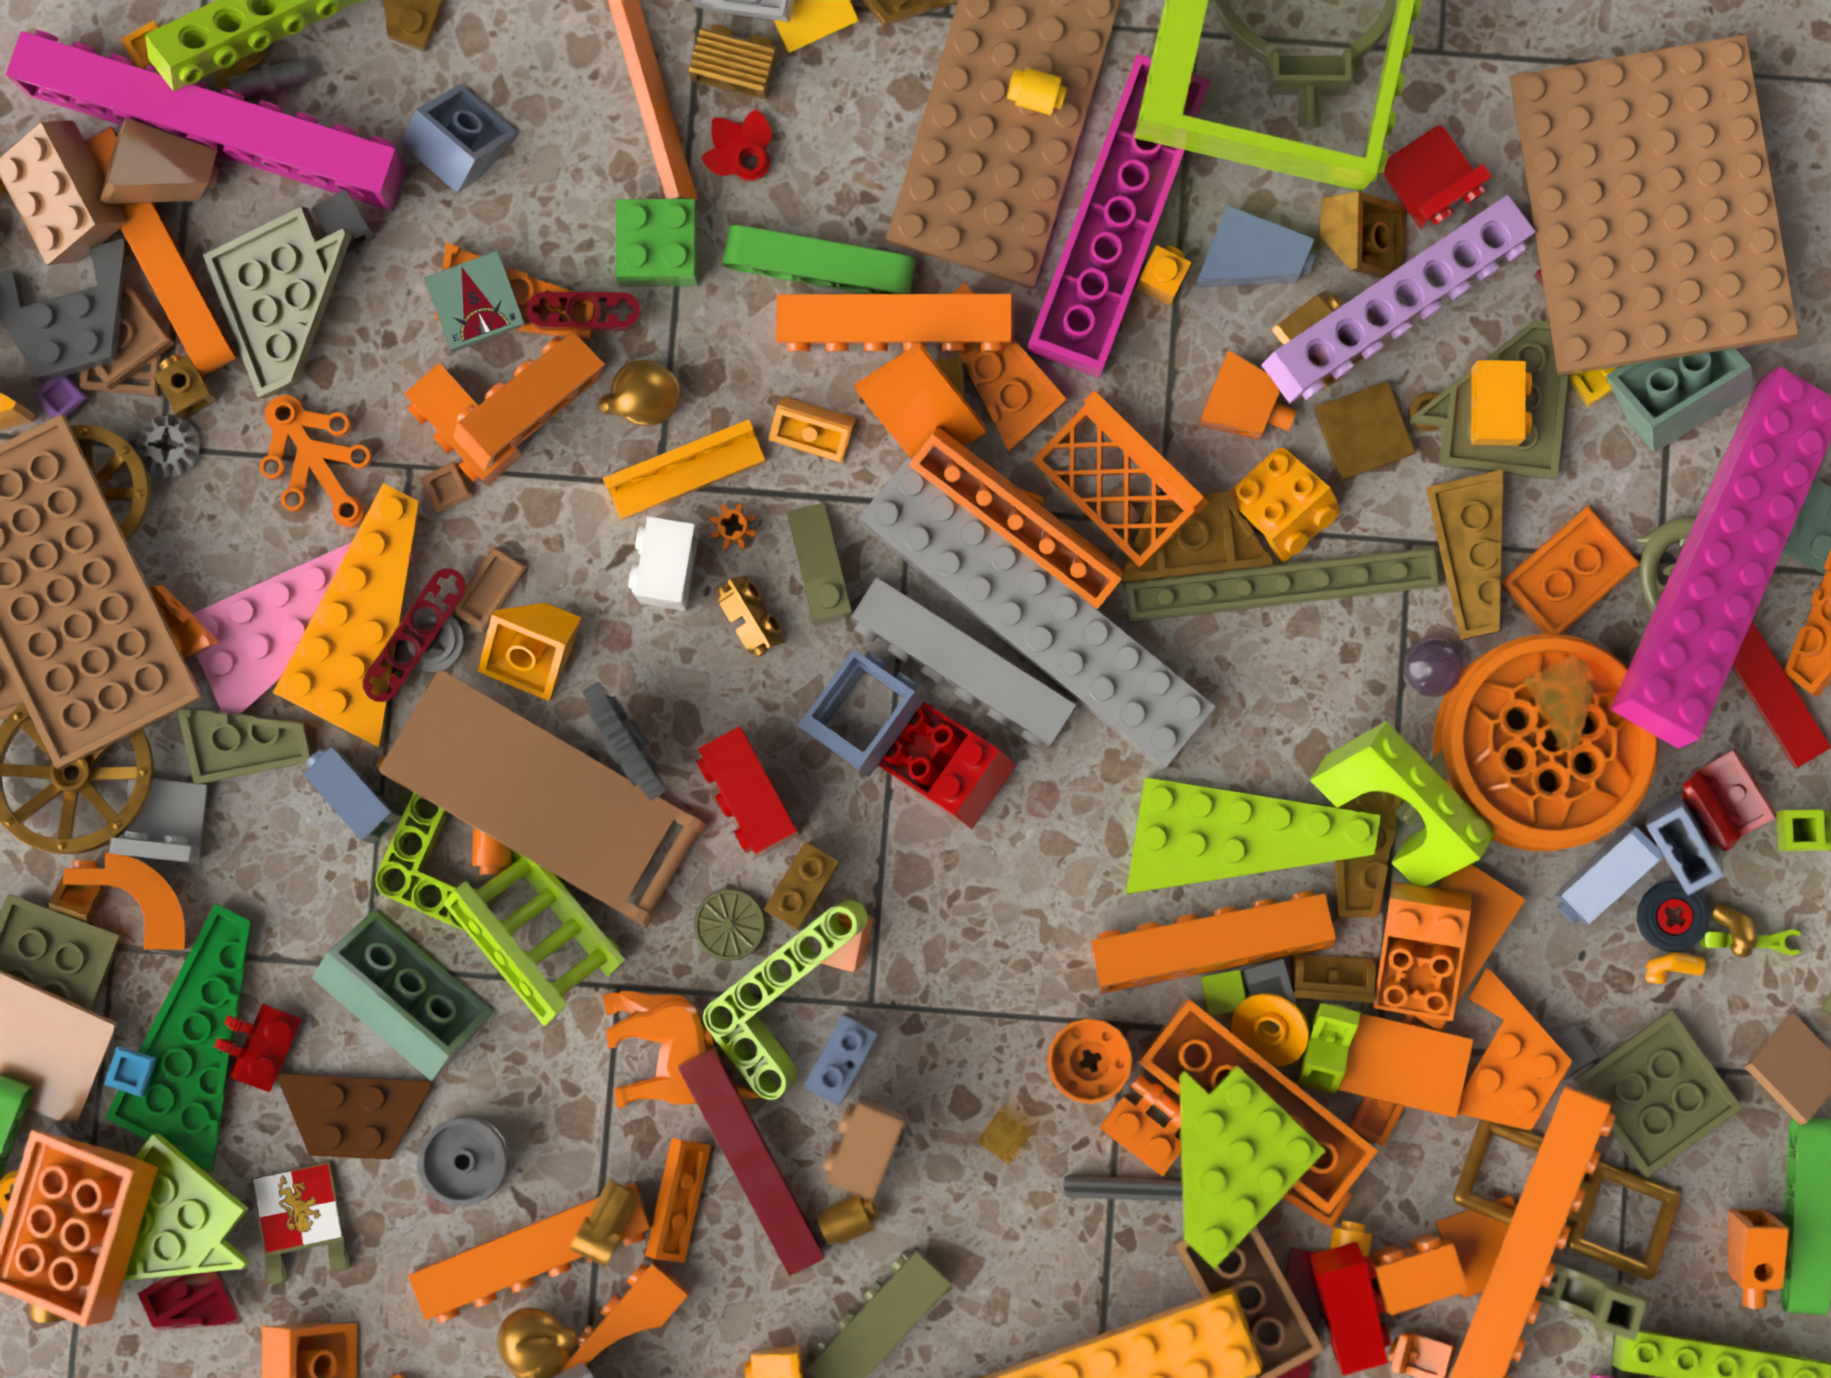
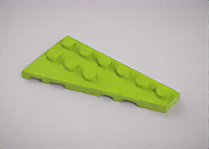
M1145 777L1126 895L1375 855L1381 815Z

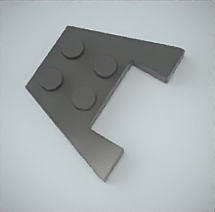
M124 239L90 248L97 286L32 305L24 306L18 274L13 270L0 273V319L39 381L45 382L116 362L122 313L119 311L121 291L125 290L126 283L124 266L125 258H129L130 250L129 244Z

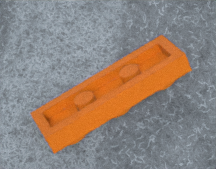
M671 1138L645 1256L658 1260L685 1263L710 1154V1144Z

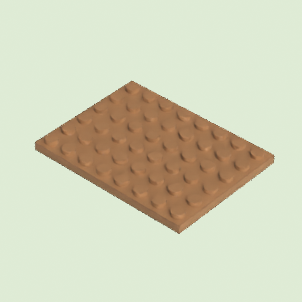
M1746 35L1510 76L1533 227L1536 231V246L1557 377L1797 338L1798 331Z

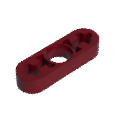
M540 292L533 295L526 306V313L532 325L543 331H628L638 325L642 316L638 300L626 292ZM561 301H567L565 309L568 318L567 322H562L563 317L561 313L549 314L546 321H542L540 315L534 313L535 309L542 308V302H548L551 309L563 310ZM582 301H588L595 306L593 318L586 322H580L573 316L574 307ZM607 301V310H617L620 308V303L627 302L629 309L634 310V313L627 314L626 321H620L618 314L606 313L608 321L601 322L603 311L600 302Z

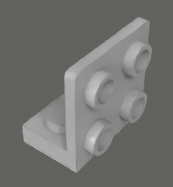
M136 779L128 780L126 803L131 796ZM153 779L151 793L142 813L134 824L121 835V838L111 837L109 853L199 864L208 786Z

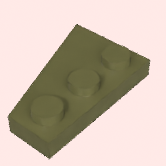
M184 707L177 711L194 785L304 764L312 757L305 721Z

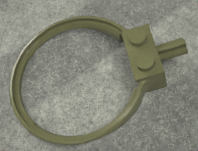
M1213 0L1217 16L1228 35L1242 50L1262 63L1268 70V95H1297L1298 128H1304V130L1321 127V95L1346 94L1352 81L1351 65L1366 55L1384 37L1392 24L1397 0H1387L1380 17L1374 25L1361 37L1351 42L1350 50H1344L1342 56H1279L1278 50H1272V52L1265 50L1269 43L1257 36L1239 19L1232 9L1229 0Z

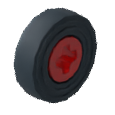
M1667 881L1654 885L1643 895L1637 907L1636 921L1641 935L1650 945L1662 951L1681 952L1692 948L1703 939L1709 926L1710 912L1705 899L1698 891L1687 895L1680 882ZM1677 907L1680 908L1679 918L1683 921L1680 925L1671 924L1668 926L1666 924L1668 916L1664 913L1666 908L1674 910Z

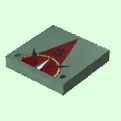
M498 250L424 277L451 352L526 326Z

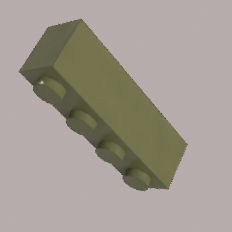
M917 1248L911 1254L904 1250L889 1266L893 1274L883 1284L877 1279L862 1295L861 1298L866 1303L856 1313L849 1309L835 1324L834 1328L839 1332L828 1343L821 1339L806 1357L811 1362L807 1365L806 1371L813 1378H866L952 1285L951 1280Z

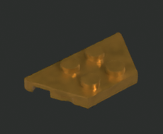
M1227 491L1207 493L1202 495L1210 504L1200 514L1196 513L1142 569L1128 556L1121 583L1272 566L1273 563L1269 553L1265 552L1255 537V532L1247 520L1243 519L1237 510V505ZM1174 501L1158 502V523H1173L1184 510ZM1148 502L1140 524L1151 523L1152 502ZM1151 529L1137 531L1132 549L1140 556L1151 545ZM1158 529V537H1159L1166 529Z

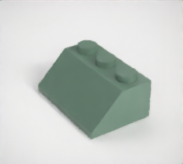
M1735 348L1620 366L1606 375L1607 381L1629 424L1654 453L1752 393V366Z

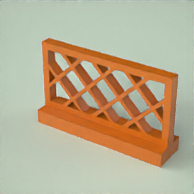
M1094 390L1083 401L1086 404L1038 452L1032 461L1142 569L1196 513L1200 514L1210 502ZM1089 417L1097 425V442L1076 443V429ZM1104 433H1105L1113 442H1103V440H1104ZM1070 436V443H1063ZM1097 448V470H1076V449ZM1103 448H1120L1124 452V469L1103 470ZM1070 449L1069 471H1054L1045 463V460L1055 450ZM1131 459L1140 467L1139 469H1131ZM1147 474L1152 479V496H1130L1131 475ZM1124 475V496L1103 497V476ZM1076 476H1097V497L1081 498L1076 493ZM1061 477H1070V486ZM1158 486H1159L1167 495H1160V496H1158ZM1174 501L1184 510L1173 523H1158V502ZM1124 502V524H1107L1103 520V503ZM1130 502H1152L1151 523L1130 524ZM1087 503H1097V513ZM1151 529V545L1139 556L1130 547V530ZM1158 529H1166V530L1158 537ZM1114 530H1124V540Z

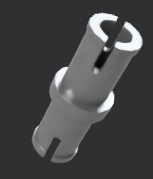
M303 57L299 58V60L269 67L268 63L262 64L259 70L227 77L231 90L243 95L244 98L265 92L273 95L277 94V89L302 82H310Z

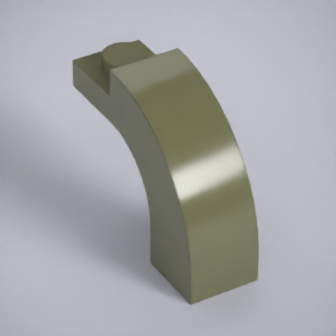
M1550 1261V1263L1556 1265L1548 1288L1540 1285L1535 1300L1577 1314L1592 1322L1596 1329L1636 1340L1647 1303L1642 1295L1595 1273L1563 1262L1556 1263Z

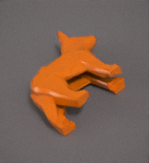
M632 990L603 994L606 1015H614L619 1011H627L630 1014L627 1018L606 1029L608 1049L616 1048L621 1040L630 1037L662 1043L659 1051L656 1077L614 1088L616 1107H626L631 1101L638 1099L664 1100L675 1105L697 1104L678 1066L680 1063L707 1051L708 1048L714 1047V1037L704 1025L699 1009L680 995H649ZM733 1080L743 1100L758 1099L760 1097L753 1089L742 1086Z

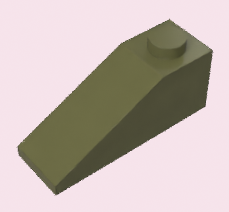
M825 503L788 511L787 516L814 626L851 617L852 611Z

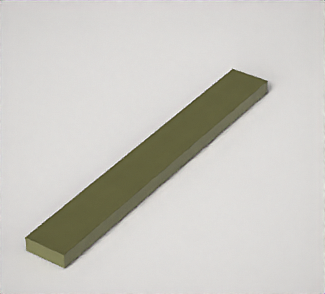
M1436 547L1126 582L1124 583L1128 623L1437 588L1440 586Z

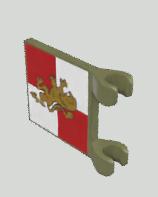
M331 1162L252 1178L265 1254L266 1276L269 1284L285 1283L288 1280V1272L283 1254L327 1244L330 1268L334 1271L350 1268V1256L345 1242Z

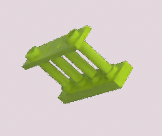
M512 850L513 864L478 890L472 889L465 881L452 891L443 904L545 1027L568 1006L563 1000L564 994L598 968L609 977L620 967L625 959L622 957L616 942L603 934L555 874ZM524 876L538 892V895L505 920H498L488 909L487 903ZM549 906L564 925L530 951H523L513 939L512 934ZM575 937L589 956L554 983L548 981L539 971L538 964Z

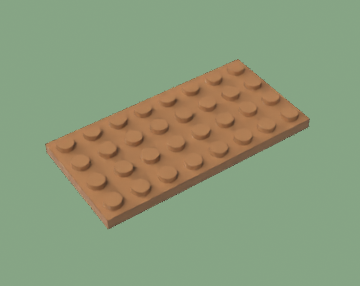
M958 0L885 239L886 243L1031 290L1035 287L1120 0ZM1025 67L1061 77L1060 85L1067 87L1061 109L1053 108L1052 114L1047 115L1016 106L1015 101L1006 99L1014 69L1024 70Z
M62 414L0 444V654L56 769L60 770L203 698L66 417Z

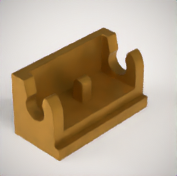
M1305 954L1292 956L1291 986L1295 998L1374 1003L1376 965L1373 963V959Z

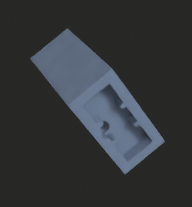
M853 649L798 727L869 777L924 700L915 692L918 685L907 676L899 672L896 677H893L884 670L888 664L875 654L868 651L863 656ZM864 672H866L903 699L863 753L826 727V725Z
M842 1014L804 1088L840 1106L878 1032ZM846 1061L854 1062V1067H847Z

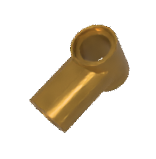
M609 1180L597 1200L590 1217H586L570 1249L606 1268L623 1236L620 1233L640 1195L620 1183Z

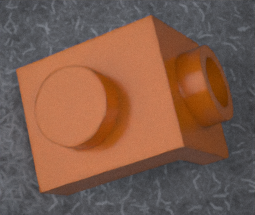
M1411 1331L1402 1332L1399 1338L1396 1337L1393 1340L1390 1348L1389 1361L1393 1362L1391 1372L1397 1374L1405 1373L1417 1378H1448L1456 1346Z

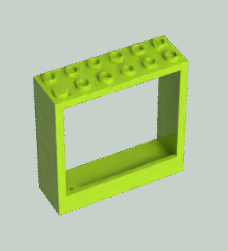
M1165 0L1134 138L1363 192L1371 181H1376L1378 173H1383L1386 166L1388 150L1382 148L1387 135L1392 134L1395 126L1397 112L1392 111L1391 108L1395 97H1400L1403 89L1405 73L1400 72V68L1404 58L1408 59L1412 49L1414 35L1408 34L1412 20L1416 21L1418 18L1422 0H1397L1362 157L1183 115L1208 0Z

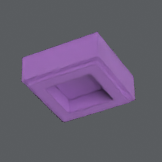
M68 375L46 381L31 394L51 418L62 414L68 419L89 401L87 396Z

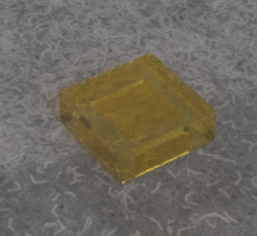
M999 1109L977 1139V1142L1009 1165L1032 1132Z

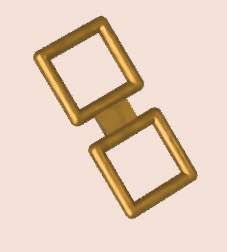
M1480 1119L1458 1180L1453 1200L1455 1204L1510 1225L1514 1210L1472 1194L1490 1137L1493 1134L1536 1152L1539 1151L1544 1137L1523 1129ZM1598 1160L1593 1174H1587L1586 1180H1582L1579 1187L1585 1189L1586 1192L1578 1212L1570 1210L1567 1216V1220L1571 1221V1230L1565 1245L1569 1250L1644 1280H1652L1656 1276L1681 1196L1677 1190ZM1603 1178L1662 1202L1643 1262L1583 1238Z

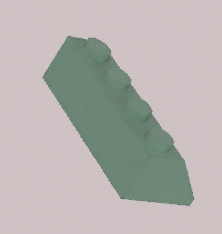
M376 910L367 915L326 953L311 977L431 1081L460 1053L493 1013L489 1007Z

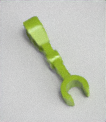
M1790 929L1770 935H1757L1758 943L1756 948H1767L1788 956L1798 955L1801 953V950H1789L1785 945V939L1789 935L1801 936V933L1795 929ZM1706 932L1703 939L1700 940L1702 948L1730 947L1733 943L1731 934H1726V932Z

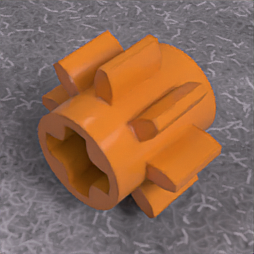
M741 503L737 505L736 510L729 511L722 504L721 510L723 514L719 518H709L710 522L718 527V530L713 532L710 537L712 540H718L722 537L724 540L723 549L726 552L730 549L731 544H738L739 548L744 551L745 544L743 541L747 536L750 538L757 537L756 532L748 527L749 524L756 520L754 514L744 517L742 514L743 505ZM734 519H738L739 525L743 529L742 532L735 531L732 536H728L724 524H732Z

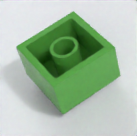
M616 199V278L619 286H697V207L694 199Z

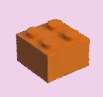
M1433 1233L1411 1239L1412 1246L1396 1249L1395 1245L1373 1251L1374 1258L1372 1260L1377 1278L1371 1280L1373 1289H1378L1384 1311L1393 1315L1468 1291L1453 1243L1440 1236L1434 1237Z

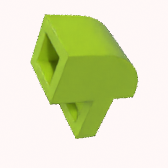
M1823 809L1782 810L1776 812L1778 852L1831 851V811H1824Z
M1320 1004L1318 1011L1313 1012L1308 1026L1309 1041L1301 1055L1297 1084L1336 1094L1345 1075L1348 1049L1359 1025L1360 1012L1349 1010L1341 1005Z

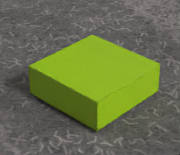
M1240 970L1200 977L1207 1014L1210 1016L1234 1012L1238 1005L1246 999Z

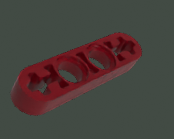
M443 568L431 576L368 668L362 679V688L371 700L386 702L397 694L451 615L466 590L464 577L458 571L451 568ZM453 575L456 578L454 585L458 590L455 594L447 593L441 600L442 603L448 604L446 610L442 612L436 604L425 600V597L430 592L436 598L441 590V586L437 584L440 577L448 579ZM429 607L435 612L437 620L431 629L421 630L415 625L414 615L418 609ZM399 640H407L414 647L413 657L405 663L397 662L391 654L392 646ZM383 658H386L393 667L404 671L400 677H397L392 672L387 680L391 689L387 693L381 690L376 695L371 692L374 685L370 682V679L373 675L380 678L387 668L379 664Z

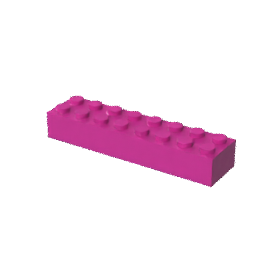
M1137 54L1027 348L1028 353L1099 379L1185 152L1183 149L1134 138L1152 60L1140 54ZM1195 74L1191 75L1183 115L1194 118L1198 117L1211 80Z

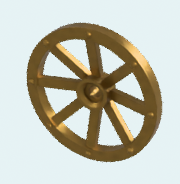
M25 704L20 705L0 726L1 824L20 841L38 850L53 854L72 855L87 853L108 845L111 842V837L119 838L134 824L142 813L153 785V752L144 729L142 728L129 735L135 749L137 766L93 768L92 765L111 745L61 770L56 769L53 762L51 767L3 764L9 745L21 728L51 759ZM78 768V777L70 780V772ZM2 776L50 779L53 783L13 813L5 797ZM136 779L131 796L119 814L112 809L92 786L93 781ZM65 792L57 838L37 834L23 824L24 821L54 798ZM82 793L108 824L89 835L72 838L78 794Z

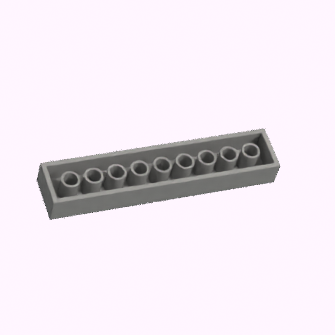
M908 457L859 516V524L1159 769L1164 770L1216 706L1086 600L910 467L911 458Z

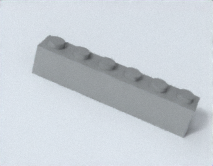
M877 577L851 616V621L857 624L854 631L871 642H874L876 637L890 645L887 652L904 663L912 659L923 666L920 671L922 675L940 685L942 680L948 682L956 688L953 692L956 697L971 706L976 701L989 709L986 714L989 718L1003 727H1006L1009 722L1022 730L1019 736L1038 749L1042 743L1050 747L1076 704Z

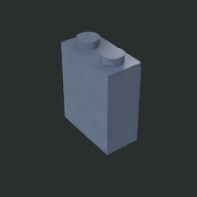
M1680 791L1647 809L1646 826L1685 892L1689 895L1724 876L1723 858L1717 848L1707 838L1703 824L1697 814L1689 809L1683 799V791Z

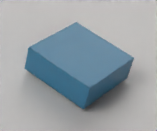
M117 1046L104 1085L145 1097L158 1058Z

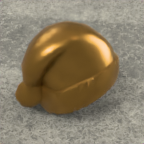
M648 359L634 360L618 370L613 378L610 394H604L599 399L598 407L603 414H615L634 425L647 427L658 425L669 419L678 407L680 401L679 385L674 375L659 363Z
M522 1308L508 1315L501 1323L496 1344L503 1362L516 1378H553L561 1372L568 1362L571 1348L578 1340V1334L574 1328L562 1327L551 1313L543 1309Z

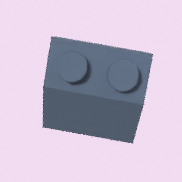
M459 84L415 111L400 144L411 152L417 160L421 161L439 176L445 184L458 193L485 174L516 139L518 132L462 84Z

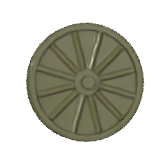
M733 889L720 890L709 895L699 905L694 917V933L699 945L706 953L720 960L733 961L748 956L759 946L765 931L764 914L759 904L748 894Z

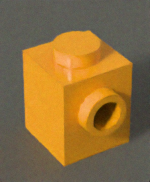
M1156 245L1139 278L1136 290L1171 306L1191 262L1185 259L1186 254L1173 246L1165 245L1162 248Z

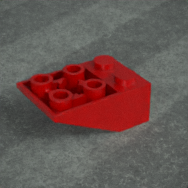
M923 701L877 766L972 830L1017 765L1001 750Z

